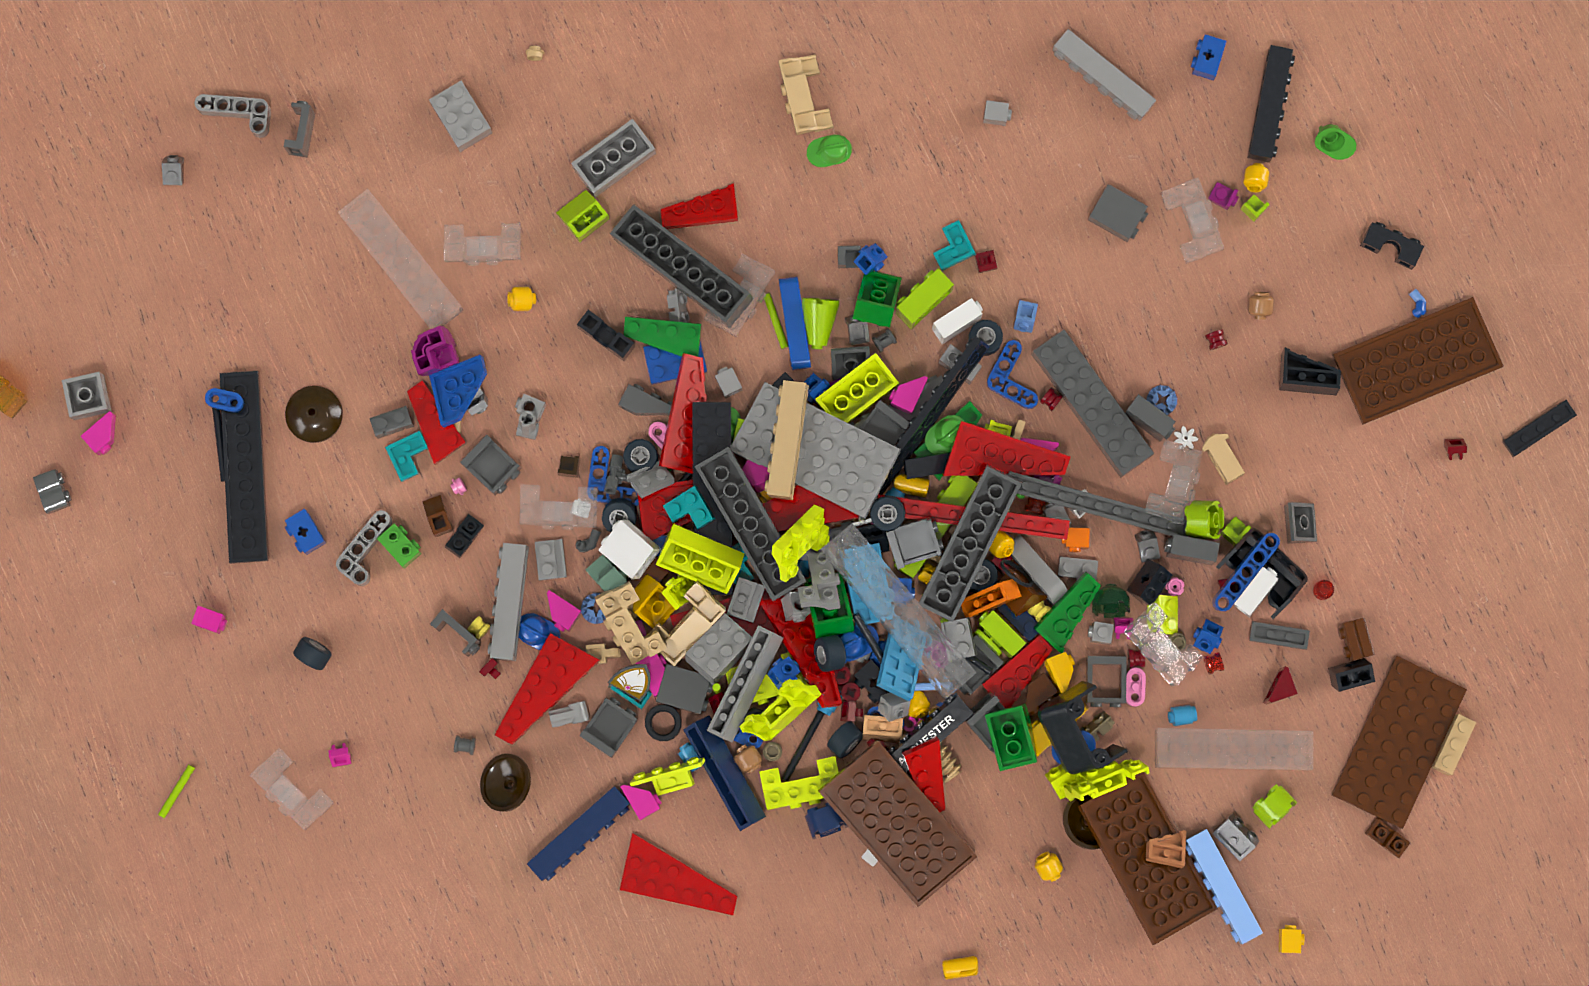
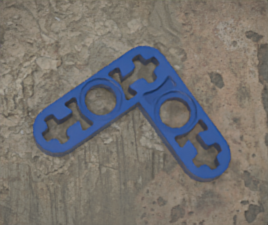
M1011 340L1005 345L990 373L987 387L996 394L1025 409H1033L1038 403V396L1033 391L1008 379L1022 351L1021 344L1016 340ZM1008 346H1017L1016 350H1018V352H1014L1011 356V358L1015 359L1014 361H1012L1008 357L1003 356L1004 354L1008 356L1010 352ZM1001 361L1009 363L1010 368L1007 371H1002L999 368ZM998 378L1000 384L1004 385V382L1008 384L1005 386L1004 392H1001L1002 387L999 385L993 387L990 380ZM1010 386L1017 388L1018 394L1016 396L1008 395L1007 389ZM1021 390L1025 392L1023 396L1026 398L1029 396L1033 397L1034 404L1030 403L1027 405L1026 400L1022 397L1020 401L1017 400Z
M598 446L593 450L587 495L594 502L608 503L612 500L609 494L606 493V500L603 499L604 495H597V498H594V495L591 494V491H594L595 488H598L599 492H604L610 453L604 446ZM600 450H603L604 454H606V457L602 458V464L606 463L605 467L594 465V462H599V457L596 456V453H600ZM602 469L604 476L601 479H595L593 477L594 470ZM617 486L620 498L624 497L623 491H627L626 495L632 496L633 493L637 495L633 488ZM638 499L633 503L634 506H638Z

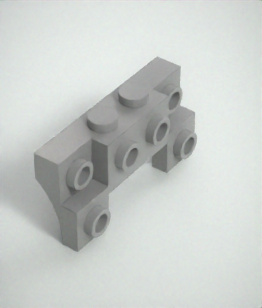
M828 543L818 551L810 548L799 559L808 561L812 581L811 586L798 588L801 608L812 606L827 610L840 608L837 585L840 584L839 574L834 573V569H837L836 559L831 558Z

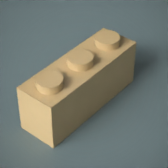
M1460 714L1455 715L1431 768L1447 776L1453 775L1474 729L1475 721Z

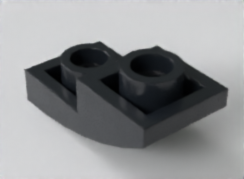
M468 514L454 535L446 543L445 548L458 558H461L484 525Z

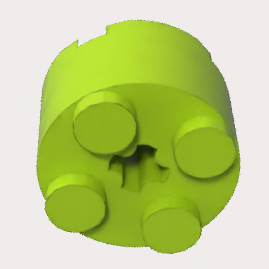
M1194 500L1185 507V516L1187 517L1185 533L1187 536L1196 539H1218L1221 536L1218 533L1224 527V511L1222 507L1218 506L1220 504L1219 501Z
M1277 784L1268 791L1266 799L1260 798L1252 807L1254 809L1253 813L1269 829L1279 822L1290 811L1289 809L1292 806L1294 807L1298 803L1282 786Z

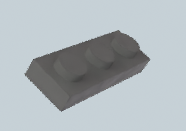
M1252 621L1249 641L1307 650L1310 631Z

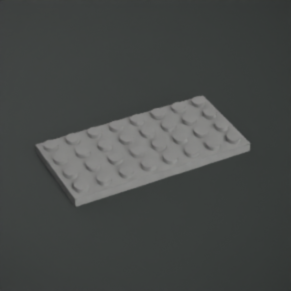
M764 382L730 447L733 453L767 468L769 461H772L773 454L770 453L771 443L775 441L773 427L774 423H777L778 420L776 407L777 404H780L781 400L778 388ZM807 403L795 484L865 519L901 450Z

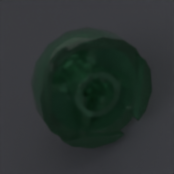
M1107 584L1100 588L1092 600V613L1096 616L1100 613L1104 614V618H1120L1125 616V612L1130 613L1129 595L1116 584Z

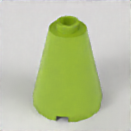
M802 298L808 345H812V349H823V346H827L839 308V300Z

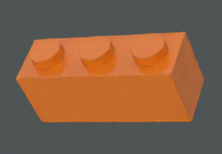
M1010 579L966 597L961 607L965 618H971L1022 596L1017 583Z

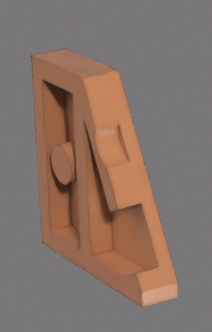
M1185 830L1173 835H1165L1162 838H1154L1146 843V861L1178 868L1185 866Z

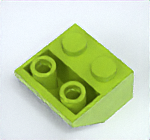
M587 190L556 212L579 242L583 241L609 220V215Z

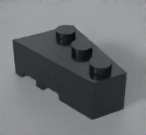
M1284 347L1281 353L1279 390L1337 395L1340 390L1341 370L1320 361L1311 360L1303 354L1299 355Z

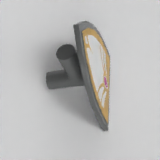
M635 664L617 671L608 683L641 701L649 690L651 677L647 664Z

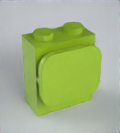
M994 610L990 613L986 611L979 618L980 624L977 626L979 629L974 634L978 635L997 656L1003 652L1011 659L1026 644Z

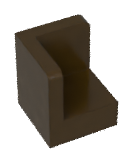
M561 456L558 475L578 478L580 457Z

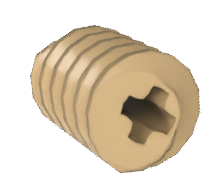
M947 745L940 747L942 775L946 776L943 781L944 783H947L962 772L959 771L962 766L961 764L954 765L957 759L949 758L952 752L945 753Z

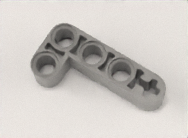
M207 94L199 95L195 99V107L202 115L250 119V130L256 137L264 138L269 133L271 108L264 99ZM205 102H207V103L209 104V105H205L204 108H202V106H201V105H204ZM228 103L226 109H219L220 104ZM241 104L247 105L244 111H238V107ZM263 105L266 107L264 112H257L259 106ZM258 124L264 125L261 131H255V127Z
M377 511L336 561L337 569L358 586H365L370 581L369 572L359 564L379 541L377 538L391 526L392 518L387 512ZM380 516L383 517V518L385 517V520H386V523H385V524L382 523V522L380 523V520H379V517H380ZM375 524V525L378 526L381 530L378 531V530H377L375 527H373L372 525ZM369 530L375 532V536L371 540L366 539V533ZM361 545L363 548L362 553L355 555L353 552L354 547ZM344 560H349L350 567L343 570L341 563ZM359 572H364L365 579L358 582L356 575Z
M1020 535L1016 536L1013 539L1015 542L1014 551L1010 556L1031 577L1036 585L1047 594V601L1054 606L1067 592L1066 586Z

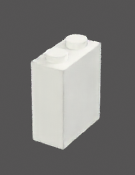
M971 298L935 321L932 330L943 345L980 321L983 309L978 301L974 302Z
M629 520L617 521L613 525V531L610 535L602 540V546L599 548V551L628 577L640 579L661 548Z
M1262 567L1234 603V606L1250 618L1278 582L1277 573L1269 567L1267 569Z

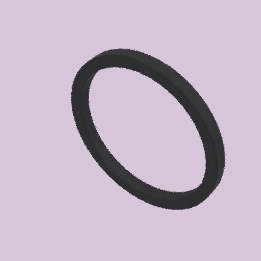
M1006 559L1000 562L1003 571L1015 582L1028 588L1033 585L1031 577L1020 566ZM1004 563L1018 569L1027 578L1029 583L1022 582L1007 570Z

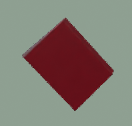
M1284 666L1279 669L1263 701L1264 704L1267 705L1298 694L1288 667Z

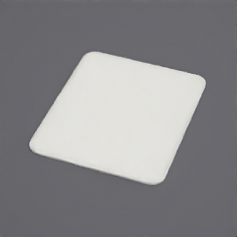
M868 849L862 855V859L871 866L878 862Z

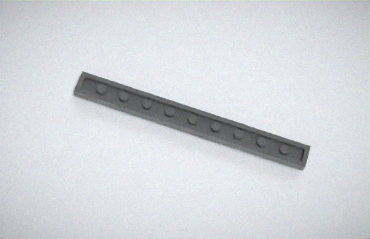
M1008 471L1007 473L1022 481L1017 492L1019 495L1168 536L1175 534L1188 537L1185 533L1187 520L1015 472Z

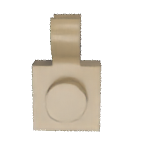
M606 644L586 645V653L601 660L598 664H607V658L621 657V649L619 648L606 649Z

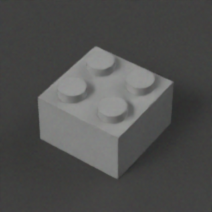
M95 372L62 380L68 413L71 419L79 420L111 411L106 382L102 373Z

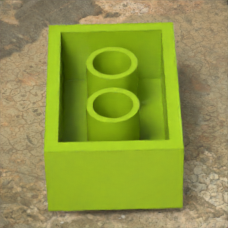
M939 268L935 272L931 270L924 277V282L921 285L917 283L910 290L911 292L908 297L903 296L896 303L895 314L911 330L953 291L954 284Z

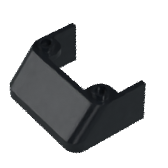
M1251 528L1226 554L1216 568L1220 569L1226 563L1229 568L1236 569L1263 534L1259 530ZM1266 538V545L1272 547L1273 543ZM1279 548L1275 550L1263 566L1265 569L1269 567L1274 570L1278 578V582L1268 594L1270 606L1276 608L1271 616L1272 619L1295 598L1308 581L1305 572ZM1255 552L1253 558L1256 562H1260L1262 555L1260 552ZM1244 567V569L1250 574V569L1248 567Z
M1085 681L1079 682L1042 705L1038 710V718L1062 767L1070 774L1102 768L1128 752L1126 748L1115 744L1110 745L1106 749L1096 748L1090 751L1075 721L1084 712V703L1081 698L1097 688L1095 684Z

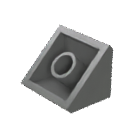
M869 346L831 349L832 380L845 377L870 358Z
M1290 502L1284 505L1287 544L1317 542L1314 504Z

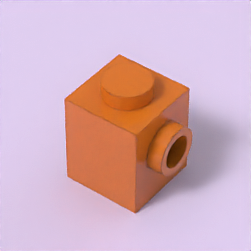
M1069 527L1067 540L1061 539V544H1065L1064 548L1069 549V552H1081V549H1088L1090 528Z

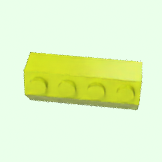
M875 353L815 400L822 411L846 423H850L895 389L899 382Z
M673 524L656 565L727 594L741 568L745 553Z

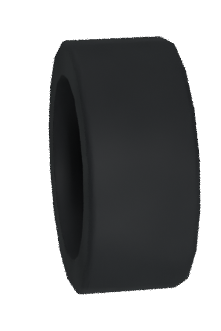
M668 705L653 707L645 718L647 733L653 739L660 742L674 739L682 727L679 713ZM659 712L670 713L675 720L674 728L668 734H659L652 727V719Z

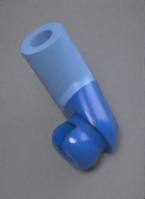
M1415 289L1409 296L1416 303V308L1412 310V313L1416 318H1419L1426 313V300Z

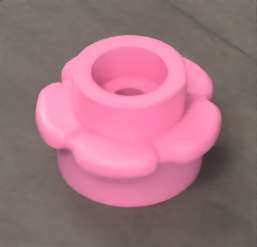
M461 478L452 479L453 483L450 486L453 492L463 495L467 488Z
M1177 577L1170 578V581L1165 586L1168 594L1171 596L1181 595L1184 591V582Z

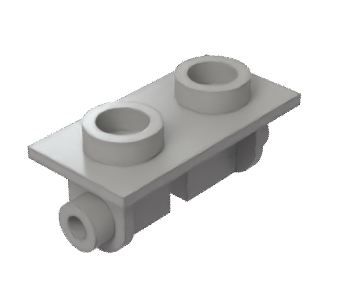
M677 288L668 291V309L675 308V311L669 312V320L689 322L690 318L686 308L687 296Z

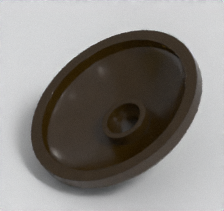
M308 386L298 390L289 399L285 410V420L289 430L300 440L309 443H319L331 438L338 431L343 418L342 406L337 396L321 386ZM311 409L315 410V414L313 416L309 415V411Z
M501 754L493 758L486 765L480 780V792L484 802L491 809L508 812L516 809L523 803L531 785V775L527 764L516 755Z
M1085 795L1083 796L1084 801H1080L1077 798H1074L1073 801L1069 800L1063 812V826L1067 836L1081 848L1088 850L1100 849L1090 828L1084 824L1085 819L1078 808L1081 804L1091 800L1092 797Z

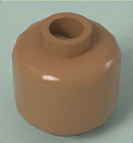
M1254 292V295L1249 297V314L1255 315V319L1266 320V316L1273 314L1274 298L1269 296V292Z
M744 744L736 750L738 754L735 755L734 761L742 772L750 774L762 766L763 758L755 746L750 745L747 747Z

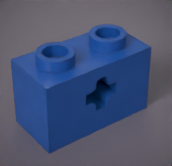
M1206 34L1202 40H1198L1196 50L1199 51L1198 56L1193 57L1191 68H1194L1193 75L1214 81L1226 40ZM1206 54H1209V58H1210L1209 60H1206V59H1205V58H1206V56H1205Z
M306 509L285 520L287 524L285 529L290 537L292 535L295 537L297 542L294 544L300 553L304 552V554L308 555L326 544ZM302 529H305L307 531L306 537L301 535Z

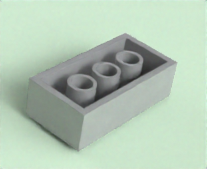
M631 119L571 164L592 195L597 197L654 156L656 150L636 122Z

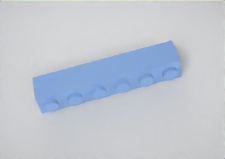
M1204 829L1187 838L1186 851L1189 856H1193L1195 860L1193 864L1198 873L1201 872L1205 879L1202 881L1207 890L1211 889L1217 908L1220 907L1223 912L1221 914L1223 921L1226 925L1229 924L1233 931L1230 933L1234 941L1244 944L1263 934L1208 830Z

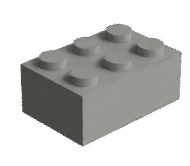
M462 81L429 99L431 106L460 152L492 134L489 124Z
M724 613L685 653L686 662L714 685L742 658L752 636Z

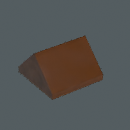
M1008 569L1017 579L1029 583L1027 578L1018 569ZM1005 573L998 583L1010 580L1011 578ZM1034 581L1033 585L1029 588L1017 583L1022 597L1006 603V606L1017 617L1048 597Z

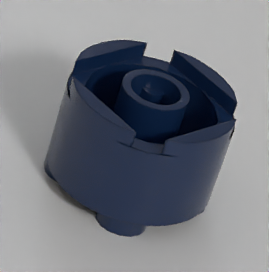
M828 802L825 803L823 808L813 807L807 810L805 820L812 839H816L815 835L818 834L822 838L841 831L840 827L845 825V828L848 827Z

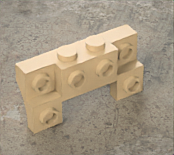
M816 55L779 60L783 85H780L782 95L787 97L788 102L785 103L787 114H791L796 135L832 129L833 124L829 109L814 111L806 78L820 74Z
M630 581L594 597L606 618L603 620L608 631L612 629L615 634L612 637L617 647L622 646L632 665L647 656L652 657L667 648L658 630L643 637L627 606L640 600Z
M698 581L684 594V597L694 607L673 630L669 632L658 622L648 633L650 634L658 630L667 646L660 653L673 666L683 658L685 653L726 611V607L711 595V592Z

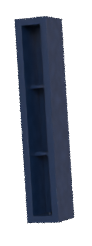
M710 715L683 730L699 758H705L703 766L739 831H742L765 818L766 815L734 761L724 740L707 731L712 721Z
M614 786L534 856L527 865L541 881L545 879L550 881L556 875L555 870L560 866L563 869L571 862L569 858L573 854L578 856L586 849L584 845L589 840L594 842L600 836L598 832L603 828L607 830L615 823L613 819L616 816L620 815L622 817L630 810L628 808L630 805L629 801Z

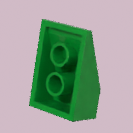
M875 271L868 275L864 274L853 319L877 324L882 327H890L902 278Z
M837 572L840 584L837 585L840 608L827 610L821 607H810L816 639L854 631L853 617L841 572ZM807 578L804 586H811V578Z
M1026 703L985 714L1000 771L1038 762Z

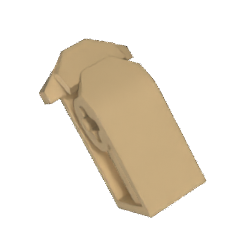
M1214 433L1207 437L1202 450L1203 452L1208 451L1209 458L1225 485L1243 476L1245 472L1226 442V439L1229 438L1228 434Z

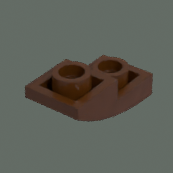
M1378 818L1373 821L1365 832L1367 836L1397 858L1401 857L1410 844L1408 840Z

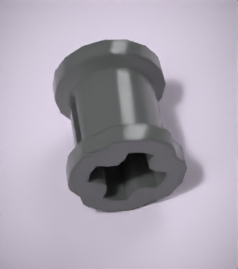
M889 328L877 338H872L880 353L892 343H897Z
M456 735L454 752H468L470 755H473L476 738L471 740L460 738V736Z

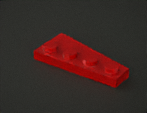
M734 183L727 185L728 187L713 190L709 194L696 196L692 200L682 201L660 209L662 226L666 229L738 221Z
M423 380L407 391L433 463L436 465L466 444V441L454 424L447 427L440 425L434 395Z
M1038 634L981 685L988 693H993L1000 700L1004 708L1011 707L1052 651L1051 646Z
M936 736L903 752L902 755L912 781L936 809L942 812L945 811L940 741Z

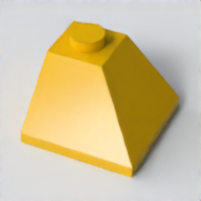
M647 574L635 588V592L640 600L633 603V612L653 629L658 622L663 625L675 609L661 593L665 588Z
M1063 652L1043 662L1053 685L1058 690V695L1067 691L1074 670L1073 665H1075L1071 654L1067 655L1066 652Z

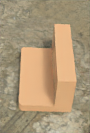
M864 715L862 740L869 741L873 738L874 741L878 740L879 742L882 740L883 742L899 743V739L902 736L903 718L889 722L882 716Z

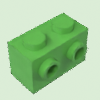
M394 523L377 539L402 568L405 569L421 555L419 551L421 547L414 539L410 541L406 537L408 532L402 525L398 527Z

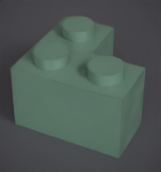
M603 554L585 569L603 591L615 589L627 583L629 579L622 570H617L614 567L615 564L607 557L605 558Z

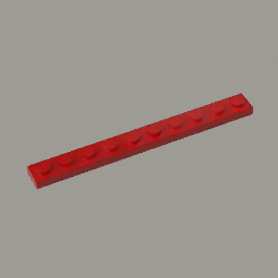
M896 497L904 505L905 518L921 520L931 517L932 521L957 525L966 507ZM1007 512L999 531L1067 540L1070 520Z

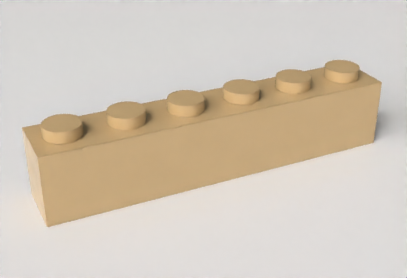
M783 380V386L780 385L779 397H781L780 404H777L776 407L778 420L777 423H774L773 427L775 441L771 443L770 453L773 455L767 469L768 473H770L769 480L765 482V492L771 498L793 500L809 386L804 382Z

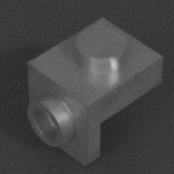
M169 155L162 161L163 185L183 184V157Z
M481 387L468 407L471 416L476 413L481 414L487 409L488 398Z
M1143 530L1134 535L1142 563L1146 562L1147 559L1155 560L1160 558L1157 537L1153 531Z

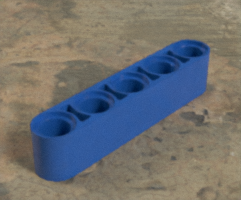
M798 276L779 279L792 370L811 368Z
M1267 533L1260 537L1214 596L1212 605L1215 610L1227 611L1233 606L1278 548L1280 539L1276 534ZM1268 536L1274 540L1272 547H1268L1265 543ZM1255 552L1261 553L1262 559L1260 562L1254 560ZM1244 567L1250 569V575L1247 578L1242 575ZM1232 582L1238 584V591L1236 593L1230 590ZM1221 597L1227 601L1224 608L1218 605V600Z

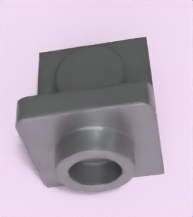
M854 314L845 318L851 345L870 342L867 322L853 319Z

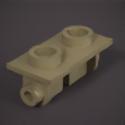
M1103 711L1095 715L1093 721L1087 726H1083L1080 731L1089 732L1094 737L1095 742H1097L1100 738L1096 733L1099 731L1104 736L1113 728L1112 725L1115 722L1111 719L1110 715Z

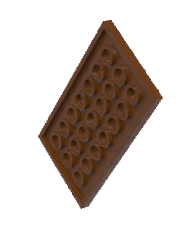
M1474 297L1332 355L1337 368L1341 370V377L1362 425L1504 367Z
M1395 656L1332 796L1403 829L1467 689L1401 657Z
M878 740L818 790L917 907L977 858L971 848Z
M1144 772L1135 775L1134 780L1127 779V785L1094 799L1092 798L1078 806L1151 944L1155 945L1218 908L1187 851L1185 852V866L1183 868L1146 861V843L1154 838L1176 834V831Z

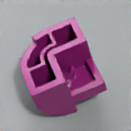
M438 326L417 336L418 338L414 342L411 353L418 375L429 376L460 363L455 347H457L447 328Z

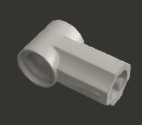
M525 411V413L519 416L516 436L535 440L539 423H536V417H534L533 412Z
M585 701L549 711L552 727H559L570 723L577 724L590 720Z

